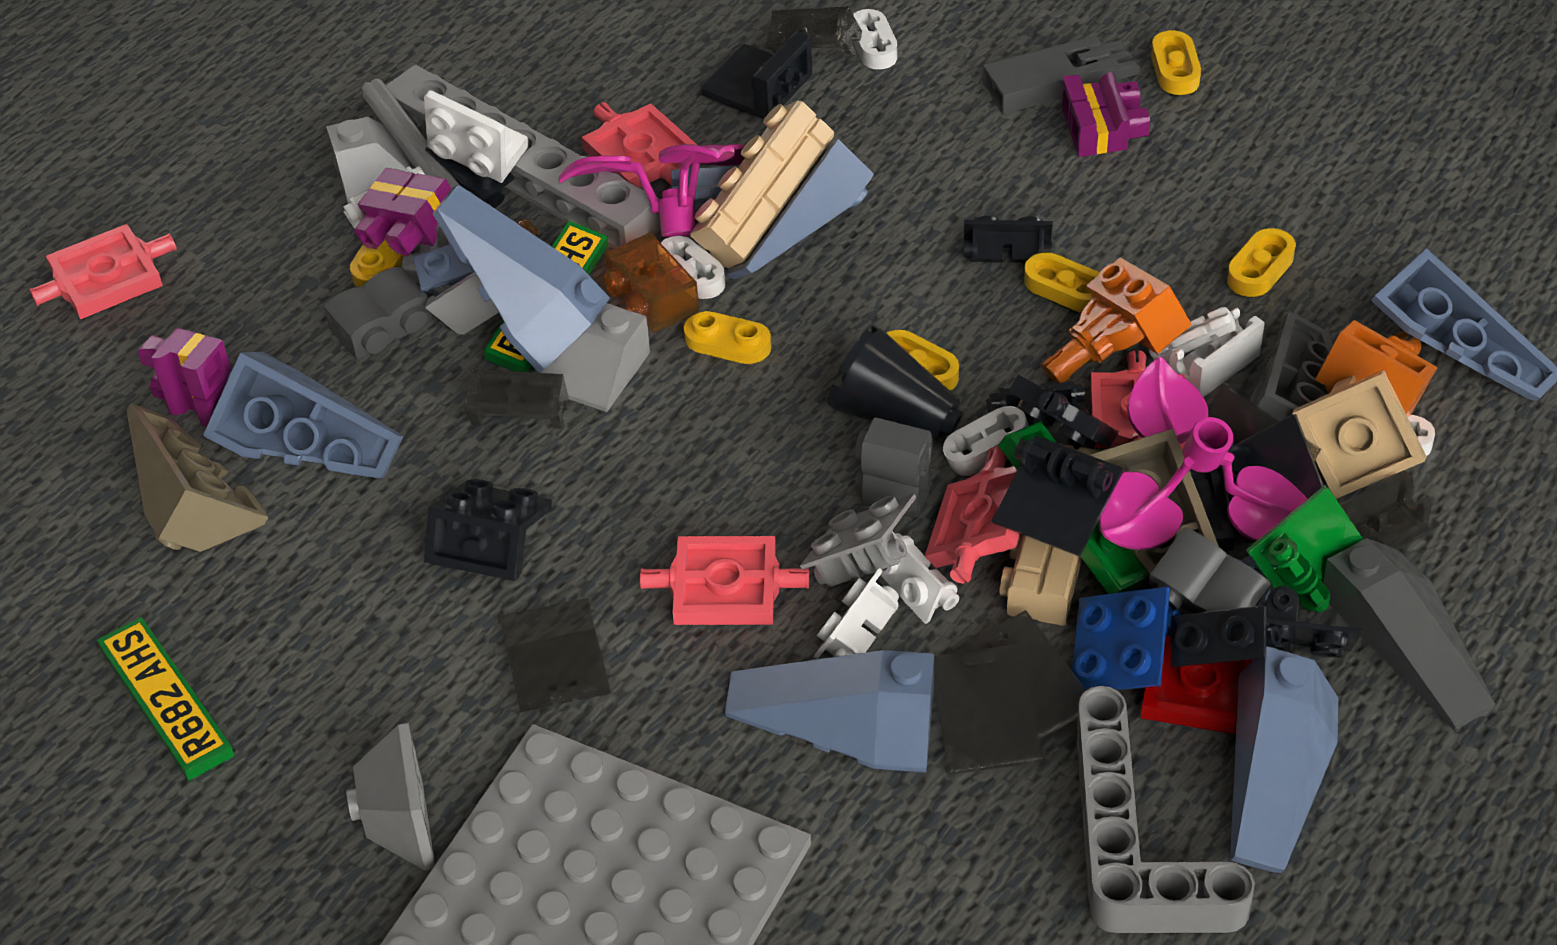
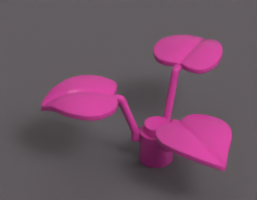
M682 144L661 150L659 152V161L661 163H680L679 188L662 191L663 199L659 201L641 163L631 161V157L591 156L576 160L559 175V184L568 178L604 171H610L611 173L634 172L637 174L649 199L651 213H659L661 236H690V233L696 226L694 199L700 165H740L745 159L741 155L745 145L711 144L701 146ZM692 164L688 185V168Z
M1158 357L1142 372L1131 391L1127 408L1128 418L1133 429L1142 438L1174 429L1179 444L1186 442L1183 447L1184 461L1161 490L1157 483L1146 474L1123 472L1099 519V530L1107 540L1128 549H1152L1167 543L1175 536L1183 520L1181 508L1167 497L1191 469L1197 472H1210L1218 468L1219 465H1222L1225 490L1234 496L1227 507L1229 520L1240 534L1254 542L1298 508L1307 498L1281 474L1261 466L1243 468L1237 475L1234 484L1232 472L1234 455L1228 452L1233 443L1231 428L1218 418L1208 417L1207 403L1201 393L1193 384L1175 372L1162 357Z

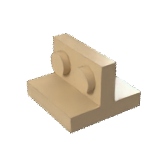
M1384 370L1359 381L1352 375L1336 382L1330 394L1295 408L1292 413L1297 414L1312 455L1331 493L1336 499L1426 460L1427 456Z

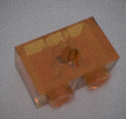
M651 232L605 253L607 272L604 273V282L608 291L613 297L621 296L626 302L629 311L647 316V326L653 333L699 312L696 280Z

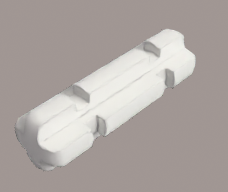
M1220 307L1207 314L1209 318L1207 319L1201 316L1190 321L1192 326L1159 354L1150 349L1149 353L1154 360L1162 357L1166 362H1169L1171 354L1180 348L1186 354L1213 342V336L1215 335L1221 338L1232 333L1236 329L1234 317L1227 307Z

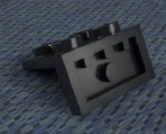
M796 31L785 44L778 47L775 54L747 44L741 45L701 86V94L765 119L774 107L779 104L784 105L812 76L811 36Z
M467 480L428 508L424 562L516 581L520 577L523 568L526 529L551 511L552 500L538 497V492L527 488H514L507 491L493 488V483L486 480Z

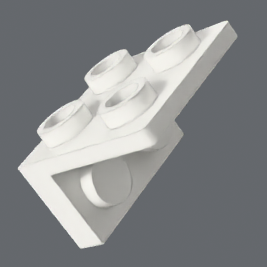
M429 90L424 96L428 148L432 149L441 158L452 159L469 167L479 176H488L502 183L528 148V137L432 90Z

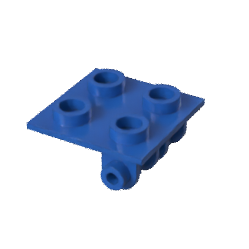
M1161 587L1080 598L1070 693L1083 694L1088 689L1097 686L1111 687L1115 690L1161 686L1165 637L1171 636V616L1182 615L1179 610H1173L1168 605L1170 588Z

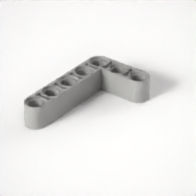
M1097 686L1088 689L1080 697L1076 736L1089 912L1093 922L1099 928L1114 933H1227L1244 927L1249 919L1255 885L1252 874L1245 867L1231 862H1141L1126 702L1124 697L1111 687ZM1106 851H1114V852H1117V853H1116V854H1113V853H1108V852H1106ZM1222 896H1224V897H1230V898H1232V899H1234V900H1225V899H1222L1221 897H1222ZM1108 897H1118V898H1121V899H1123V900H1120V901L1111 900V899L1108 898ZM1164 897H1174L1178 900H1168Z

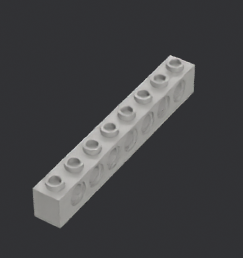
M415 64L385 85L426 141L424 96L429 90L527 136L528 148L510 171L515 180L505 187L565 222L572 221L608 236V246L628 257L661 230L659 213H651V204L644 190L610 171L571 177L559 184V175L574 161L586 158L585 156H581L562 146L558 141L533 130L527 124L504 114L498 108L475 98L467 91L461 90L441 79L438 75L432 74Z

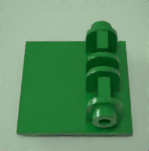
M1324 485L1246 549V551L1273 588L1279 586L1292 588L1298 595L1299 603L1306 610L1319 613L1326 610L1330 603V591L1323 584L1327 559L1364 539L1329 488Z

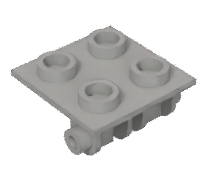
M911 494L897 500L894 495H890L876 501L866 511L856 514L851 509L838 514L829 521L830 528L811 544L813 550L800 565L801 569L804 570L816 566L814 574L818 583L833 587L853 578L862 577L864 573L871 574L879 568L882 570L898 565L901 562V558L907 555V548L901 538L895 539L892 530L917 498L916 495Z

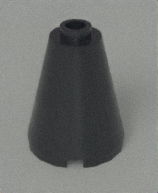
M875 325L871 326V332L865 330L851 348L839 369V372L843 373V384L841 388L834 384L832 385L827 401L829 407L834 410L873 421L875 417L928 430L931 432L932 439L938 440L943 433L948 436L952 434L963 416V412L957 409L960 399L885 331Z

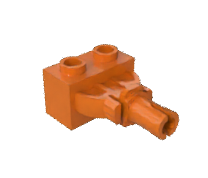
M1120 257L1114 263L1104 267L1099 275L1086 286L1093 298L1083 309L1080 321L1068 330L1072 340L1053 356H1050L1041 363V367L1045 374L1054 382L1064 383L1088 361L1092 363L1096 361L1100 364L1113 352L1124 350L1138 342L1159 354L1192 324L1169 285Z
M1354 320L1340 332L1315 380L1325 385L1326 390L1331 393L1336 382L1352 375L1359 381L1384 370L1407 417H1409L1438 367L1417 356L1421 351V341L1415 337L1408 341L1407 339L1410 334L1405 331H1401L1395 336L1390 335L1387 339Z

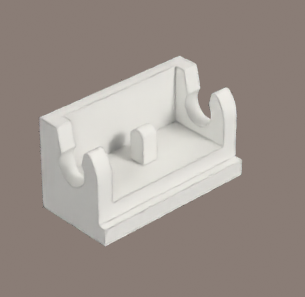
M1235 308L1230 312L1234 317L1236 326L1232 333L1218 338L1217 335L1213 336V342L1195 349L1186 357H1184V350L1178 349L1171 354L1169 366L1178 374H1185V379L1193 384L1201 395L1205 397L1260 356L1264 321L1254 316L1248 321L1243 330L1238 322L1240 310Z

